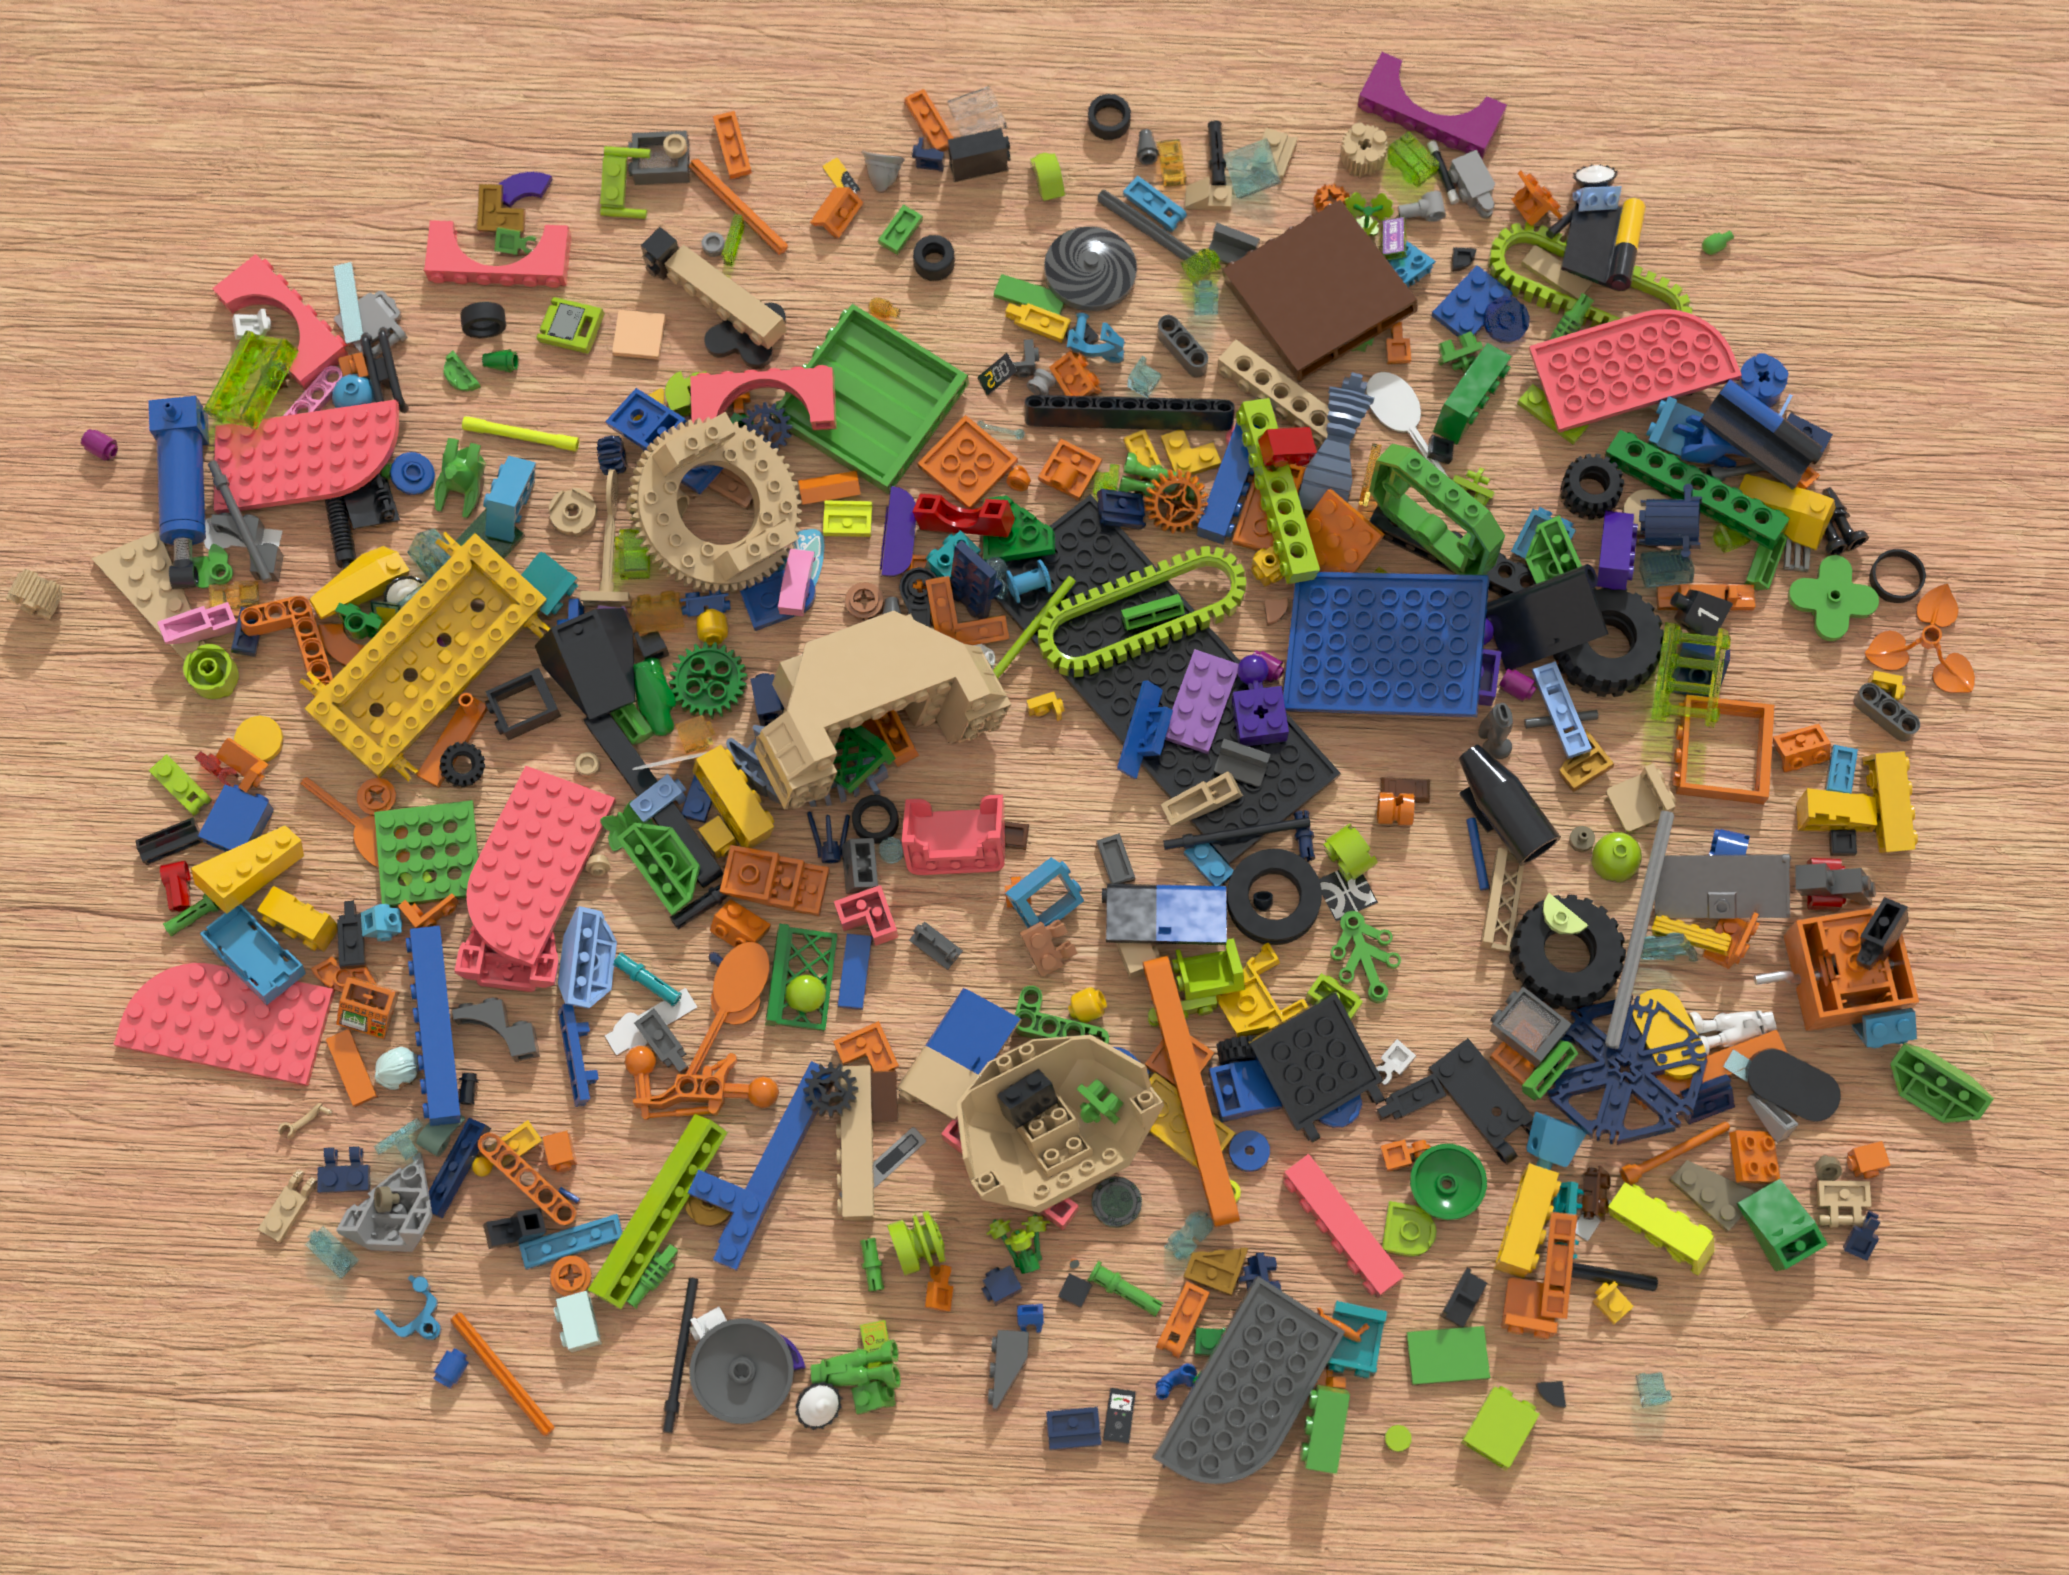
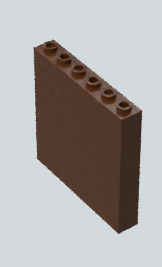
M1341 200L1328 204L1322 211L1308 216L1295 227H1289L1280 236L1269 239L1263 246L1249 251L1244 257L1230 262L1222 269L1226 285L1298 382L1418 311L1417 298Z

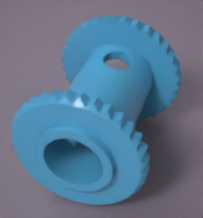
M1041 560L1037 561V569L1013 577L1010 571L1006 572L1007 585L1016 603H1020V594L1045 586L1048 593L1051 592V579L1046 566H1044Z

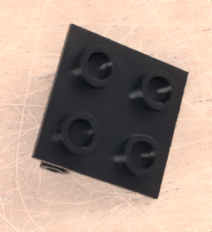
M377 474L371 482H368L361 488L343 495L353 529L400 521L388 480L382 477L381 474Z

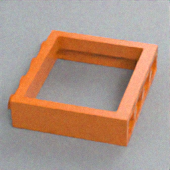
M1686 695L1683 702L1678 704L1677 716L1681 717V725H1678L1676 729V740H1679V748L1675 749L1674 763H1678L1677 771H1674L1672 785L1676 786V794L1764 805L1769 798L1775 705ZM1691 711L1759 718L1755 791L1686 783Z

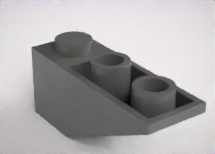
M998 1330L997 1337L992 1336L991 1352H996V1363L991 1362L990 1378H994V1389H989L988 1404L993 1405L992 1409L995 1412L998 1411L1027 1363L1029 1332Z

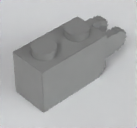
M1477 150L1453 159L1448 174L1452 182L1458 186L1461 200L1466 202L1469 208L1475 207L1480 214L1479 216L1483 219H1489L1493 214L1495 205L1492 198L1495 182Z

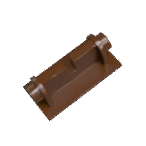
M1598 1165V1172L1596 1168L1592 1167L1587 1168V1172H1584L1583 1191L1592 1192V1195H1583L1581 1213L1584 1214V1219L1593 1220L1595 1215L1602 1222H1605V1214L1609 1212V1201L1606 1195L1607 1189L1611 1185V1178L1601 1165Z

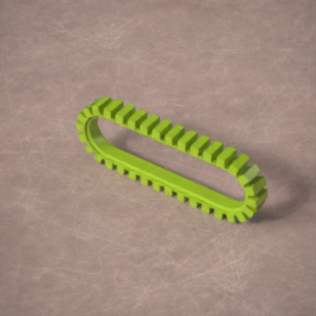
M1528 222L1525 223L1524 230H1522L1520 223L1512 224L1510 231L1504 228L1499 232L1498 238L1495 237L1488 258L1491 276L1494 279L1499 278L1498 282L1505 287L1511 285L1510 291L1515 297H1518L1520 291H1524L1523 300L1531 303L1534 296L1538 297L1536 306L1543 309L1547 302L1552 303L1550 312L1558 314L1560 308L1565 309V312L1571 311L1577 299L1516 274L1510 270L1504 257L1508 248L1519 243L1537 245L1544 250L1563 257L1566 241L1565 243L1560 242L1563 234L1558 233L1554 238L1550 239L1546 236L1549 228L1541 225L1539 231L1536 232L1534 231V225L1531 226ZM1635 265L1631 287L1665 301L1672 310L1692 314V307H1688L1690 299L1687 294L1680 296L1683 289L1679 285L1675 284L1669 289L1670 279L1663 276L1659 283L1654 282L1657 274L1648 271L1646 277H1642L1643 268ZM1590 306L1583 317V326L1587 319L1592 321L1591 328L1621 318Z
M1204 546L1200 548V556H1197L1194 548L1186 551L1184 562L1180 554L1171 557V567H1169L1167 560L1158 562V572H1155L1152 565L1144 568V578L1141 577L1139 571L1130 573L1129 584L1125 576L1116 579V589L1113 588L1111 581L1102 585L1103 594L1101 595L1097 587L1088 590L1089 600H1086L1083 593L1075 595L1074 606H1072L1069 598L1061 601V612L1054 605L1048 610V617L1043 616L1040 622V630H1038L1040 654L1043 659L1047 658V665L1054 670L1059 665V674L1068 676L1072 668L1074 669V677H1082L1084 667L1088 668L1090 675L1099 672L1098 662L1102 663L1104 669L1113 666V656L1116 657L1118 664L1126 661V651L1128 650L1132 658L1141 655L1140 645H1143L1146 652L1153 650L1155 639L1160 647L1166 645L1169 640L1168 634H1171L1173 641L1181 639L1183 628L1187 636L1196 633L1197 622L1201 630L1210 627V617H1212L1215 624L1223 622L1224 612L1228 617H1231L1236 612L1237 606L1240 607L1244 600L1246 590L1244 568L1242 564L1236 565L1237 558L1232 553L1224 559L1225 549L1216 547L1212 555L1210 554V546ZM1206 566L1216 567L1229 578L1231 589L1227 596L1219 602L1085 656H1067L1060 652L1054 644V632L1059 625L1067 620L1197 568Z

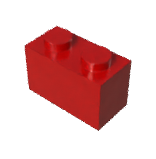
M1310 427L1267 429L1258 439L1264 466L1274 465L1277 468L1292 464L1304 466L1317 453Z

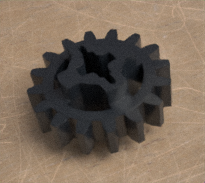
M829 1062L828 1068L825 1069L820 1064L819 1072L811 1070L813 1078H805V1083L809 1087L803 1088L804 1094H809L805 1098L806 1104L813 1102L810 1107L811 1111L814 1112L819 1109L820 1117H823L825 1112H827L830 1119H833L835 1112L843 1116L842 1110L844 1108L851 1111L849 1103L857 1102V1098L853 1093L859 1092L858 1087L852 1086L857 1082L856 1077L849 1078L851 1070L847 1069L843 1072L842 1064L834 1068L832 1062ZM826 1075H830V1077H828V1078H826V1079H824V1080H821L822 1077H824V1076H826ZM842 1078L847 1083L848 1091L840 1086ZM832 1086H834L836 1092H831L830 1095H828L826 1088L830 1089ZM814 1090L821 1093V1102H818L815 1098ZM837 1101H842L841 1103H839V1104H837V1105H835V1106H831L832 1103H835V1102H837Z

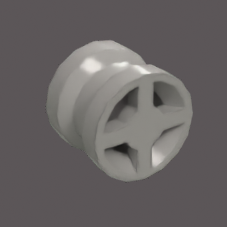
M1038 368L1034 372V378L1027 383V387L1035 395H1048L1049 388L1054 386L1056 379L1046 370Z

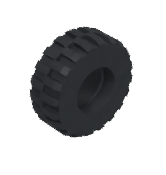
M1595 587L1593 588L1605 625L1616 627L1622 631L1629 641L1630 650L1622 657L1607 658L1597 654L1587 642L1554 654V660L1559 661V671L1561 674L1566 673L1568 676L1567 681L1573 686L1577 684L1582 687L1581 691L1588 694L1590 691L1595 692L1599 697H1606L1607 694L1618 697L1622 696L1624 691L1631 693L1637 690L1640 684H1645L1650 679L1663 655L1665 631L1660 629L1662 625L1660 616H1655L1653 613L1655 608L1649 602L1645 603L1642 600V596L1638 593L1632 594L1627 592V588L1626 590H1613L1605 587L1596 590Z
M1568 894L1566 898L1555 895L1554 897L1588 925L1580 933L1573 934L1579 937L1589 950L1590 961L1587 967L1579 972H1564L1554 967L1547 959L1544 951L1545 942L1551 935L1557 932L1553 931L1544 920V900L1539 901L1531 910H1528L1518 923L1510 942L1511 952L1509 960L1510 964L1514 966L1512 972L1515 979H1520L1522 982L1521 988H1526L1541 1001L1550 1003V1008L1558 1009L1562 1006L1566 1007V1010H1576L1578 1006H1590L1594 1001L1601 1000L1616 983L1623 970V961L1626 958V949L1623 948L1625 939L1623 933L1617 930L1619 924L1615 918L1610 919L1606 914L1608 910L1602 905L1598 908L1592 904L1593 900L1586 897L1584 900L1577 899V895Z

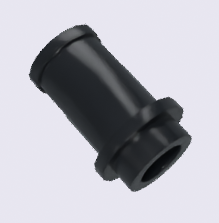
M462 1073V1077L459 1078L461 1082L459 1104L474 1105L476 1083H479V1079H477V1074Z

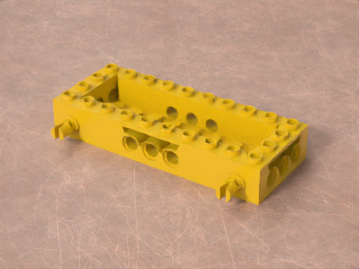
M444 532L442 535L448 544L439 538L436 540L435 543L449 554L451 558L328 685L325 686L311 671L307 673V676L313 682V685L303 678L299 681L300 684L315 696L304 708L306 713L377 778H381L389 768L393 767L406 781L412 780L405 768L414 774H417L419 770L403 757L412 744L524 628L528 627L540 639L544 636L540 629L546 633L550 629L537 617L541 611L540 608L547 599L476 533L462 546L452 539L447 532ZM478 599L484 602L485 608L481 612H474L471 609L470 605L474 600ZM442 634H447L451 637V643L447 647H441L437 643V638ZM408 669H414L418 673L417 679L413 682H408L403 677L404 672ZM372 705H382L384 713L380 717L372 716L370 714Z

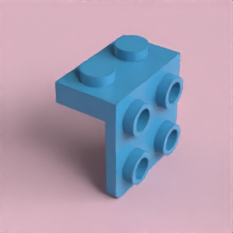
M1668 396L1666 401L1661 400L1656 411L1660 416L1656 423L1651 422L1646 435L1650 436L1648 443L1681 456L1685 437L1672 432L1673 427L1677 424H1682L1696 430L1697 427L1686 423V418L1690 415L1703 417L1704 414L1677 403L1676 399Z
M1913 1008L1862 1016L1863 1023L1852 1024L1853 1031L1867 1048H1880L1885 1044L1891 1043L1904 1044V1042L1907 1043L1909 1040L1917 1039L1916 1013Z

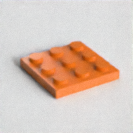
M965 415L917 464L923 472L967 509H972L1018 462V458Z
M1332 489L1326 491L1306 519L1320 568L1319 572L1357 573L1385 535Z

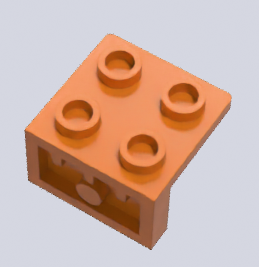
M1754 912L1747 922L1739 918H1719L1714 931L1719 934L1727 933L1732 937L1733 943L1729 955L1725 956L1704 950L1702 957L1727 969H1730L1734 963L1739 964L1749 948L1747 943L1755 935L1760 923L1756 922L1759 914Z

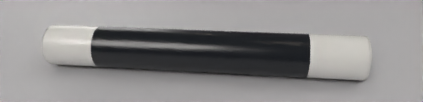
M1431 141L1427 146L1451 204H1456L1460 201L1448 174L1436 141Z

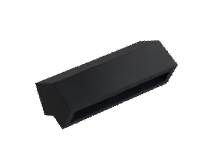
M194 817L135 840L142 862L146 865L203 843V841L198 837L200 829Z

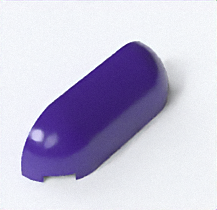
M891 486L889 492V506L886 507L880 559V570L882 571L880 576L883 577L900 575L909 567L912 561L916 519L912 511L916 502L907 491Z

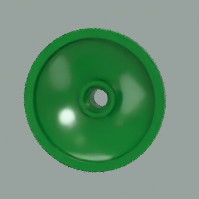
M1439 1144L1425 1150L1415 1161L1410 1174V1188L1416 1203L1427 1214L1442 1220H1457L1473 1213L1482 1203L1487 1190V1176L1481 1161L1470 1150L1456 1144ZM1448 1181L1451 1184V1188H1443L1442 1182Z

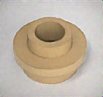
M593 855L588 858L586 871L592 875L602 876L610 870V862L606 856Z

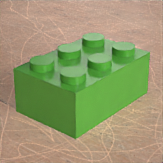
M1316 1385V1391L1311 1390L1309 1406L1312 1408L1311 1417L1306 1416L1304 1428L1308 1439L1307 1443L1302 1442L1300 1452L1301 1461H1304L1306 1469L1337 1474L1350 1399L1348 1390L1323 1385Z

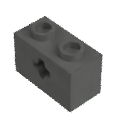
M874 838L849 839L842 845L846 894L859 893L878 886Z

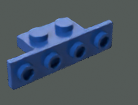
M1148 680L1142 682L1117 766L1119 771L1133 779H1137L1143 756H1158L1161 754L1173 710L1168 707H1158L1163 690Z

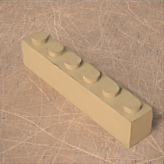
M684 244L664 263L668 271L667 276L673 283H680L689 295L699 297L705 307L715 309L720 318L724 321H731L740 333H747L756 345H763L769 349L787 331L785 322L780 315Z
M870 1065L843 1066V1072L847 1069L851 1070L849 1078L856 1077L857 1082L852 1086L858 1087L859 1092L853 1093L857 1098V1102L849 1103L852 1110L849 1111L844 1108L842 1110L841 1124H836L837 1139H841V1149H837V1164H842V1174H837V1187L842 1189V1199H838L837 1202L838 1214H842L844 1221L875 1220L871 1095L872 1069ZM842 1078L840 1086L848 1091L847 1083Z

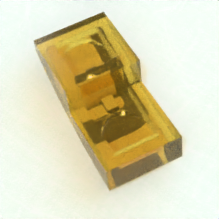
M1180 139L1157 141L1163 186L1186 184Z
M234 581V585H209V608L226 602L229 603L231 609L259 605V582Z

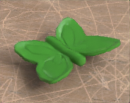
M630 802L625 806L623 813L618 812L617 817L611 815L600 819L603 827L610 831L608 841L612 851L622 848L617 837L634 823L655 825L652 819L643 822L630 806Z

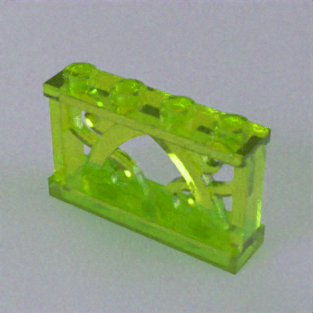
M246 330L203 410L217 422H228L257 430L298 354V349L287 339L257 335L252 331ZM260 367L261 377L258 383L245 392L244 385L246 381ZM241 405H242V407H243L244 409H243V411H242L241 414H240V408H241Z

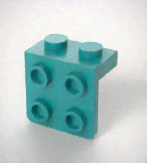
M539 552L521 574L547 599L540 610L548 617L552 614L556 615L564 605L562 603L567 595L571 596L579 586L576 584L579 581L576 576L544 552Z

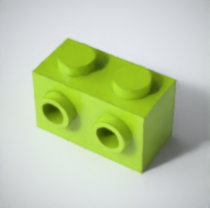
M1321 973L1307 992L1305 1000L1310 1004H1314L1335 992L1352 1021L1360 1010L1363 1001L1353 991L1341 987L1337 980Z

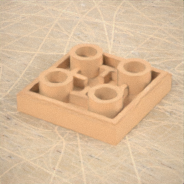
M619 310L612 349L613 356L659 360L666 320L665 314Z

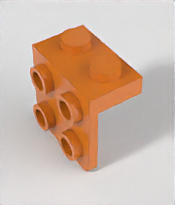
M1514 1277L1508 1280L1501 1328L1508 1329L1507 1332L1523 1335V1332L1531 1333L1535 1338L1546 1340L1557 1333L1558 1323H1555V1318L1541 1316L1544 1283Z

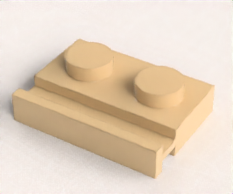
M1266 127L1251 170L1271 177L1276 176L1283 180L1298 137L1293 138L1286 133Z

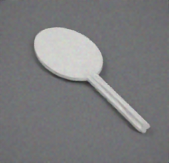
M1388 372L1374 374L1368 381L1366 395L1375 398L1373 404L1370 405V409L1375 417L1391 430L1408 432L1423 457L1447 476L1438 461L1427 458L1428 445L1416 429L1420 421L1421 409L1413 389L1395 374Z

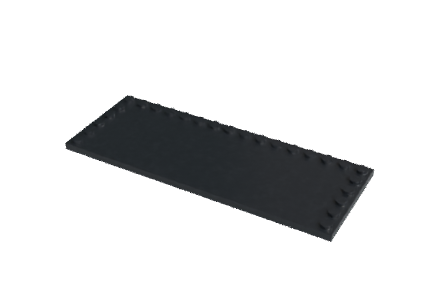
M1091 494L1050 525L1055 533V554L1005 561L994 568L997 572L996 578L1003 584L1001 591L994 599L1023 632L1068 576H1071L1076 583L1061 601L1069 598L1072 606H1074L1075 595L1083 593L1086 600H1089L1088 590L1097 587L1101 595L1103 594V584L1111 581L1113 588L1116 589V579L1125 576L1129 584L1130 573L1139 571L1141 577L1144 578V568L1151 565L1155 572H1158L1155 565L1120 527L1100 524L1101 514H1099L1098 502ZM1041 560L1044 566H1046L1051 579V592L1048 593L1045 586L1020 594V603H1016L1007 585L1006 572L1010 571L1013 577L1037 569V561ZM1167 580L1067 620L1056 629L1053 640L1055 646L1063 654L1071 657L1085 656L1192 613L1195 610ZM1179 594L1185 614L1134 629H1125L1121 618V610ZM1060 601V603L1056 606V607L1059 609L1060 612H1061V601ZM1174 606L1160 611H1156L1155 614L1176 609L1178 607ZM1151 614L1129 619L1128 622L1151 616ZM1197 622L1196 633L1187 636L1183 628L1181 639L1173 641L1171 634H1168V644L1161 647L1155 639L1154 649L1148 652L1145 651L1143 645H1140L1141 655L1132 658L1128 650L1126 651V661L1118 664L1116 657L1113 656V666L1104 669L1101 662H1098L1099 672L1090 675L1088 668L1084 667L1082 677H1074V669L1072 668L1068 676H1062L1124 746L1143 681L1148 680L1161 688L1163 691L1158 707H1168L1172 710L1194 649L1239 664L1240 660L1210 627L1201 630ZM1037 630L1030 640L1040 650ZM1238 674L1209 754L1164 740V746L1160 755L1143 756L1141 767L1170 799L1203 781L1207 783L1220 776L1214 772V768L1223 740L1227 739L1238 743L1232 696L1233 692L1249 690L1248 685L1241 681ZM1286 713L1289 729L1287 741L1248 746L1270 754V760L1261 786L1255 787L1235 780L1243 795L1242 797L1189 821L1200 834L1285 821L1340 777L1341 773ZM1258 714L1260 719L1264 718L1263 715ZM1268 834L1209 844L1230 865Z

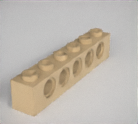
M1235 339L1218 359L1217 369L1224 378H1230L1237 383V386L1243 392H1249L1255 396L1256 400L1270 398L1276 416L1282 420L1286 419L1294 428L1310 427L1314 443L1321 447L1328 435L1326 430L1328 423H1330L1327 419L1330 411L1328 406ZM1246 367L1248 371L1243 372L1238 368ZM1263 380V381H1265L1267 384H1266V385H1259V384L1257 383V381ZM1283 394L1285 398L1279 399L1275 395ZM1300 407V408H1302L1304 411H1303V412H1296V411L1294 410V408ZM1320 421L1323 425L1315 426L1312 422Z

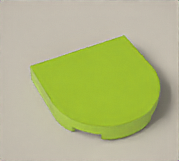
M1389 1201L1382 1248L1388 1254L1404 1257H1417L1427 1252L1436 1238V1225L1431 1216L1419 1206Z

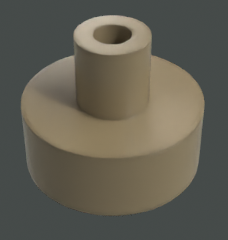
M1586 826L1574 828L1569 836L1570 846L1578 852L1588 851L1595 841L1594 832Z
M1823 1155L1814 1166L1820 1181H1835L1842 1174L1840 1162L1835 1157Z
M388 1186L375 1189L374 1205L378 1213L390 1212L392 1204L399 1203V1194H392Z

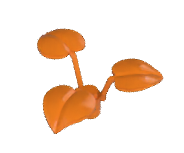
M1948 584L1933 588L1919 601L1916 610L1917 617L1924 623H1930L1929 626L1923 629L1920 638L1905 646L1906 641L1903 635L1896 631H1884L1873 639L1865 651L1866 658L1873 665L1892 671L1901 669L1908 664L1910 657L1906 650H1910L1918 644H1921L1926 649L1935 648L1938 659L1941 662L1933 670L1932 675L1935 685L1949 693H1970L1974 689L1975 676L1968 659L1959 653H1951L1944 660L1941 645L1939 644L1942 632L1938 627L1943 628L1953 624L1959 612L1958 604Z

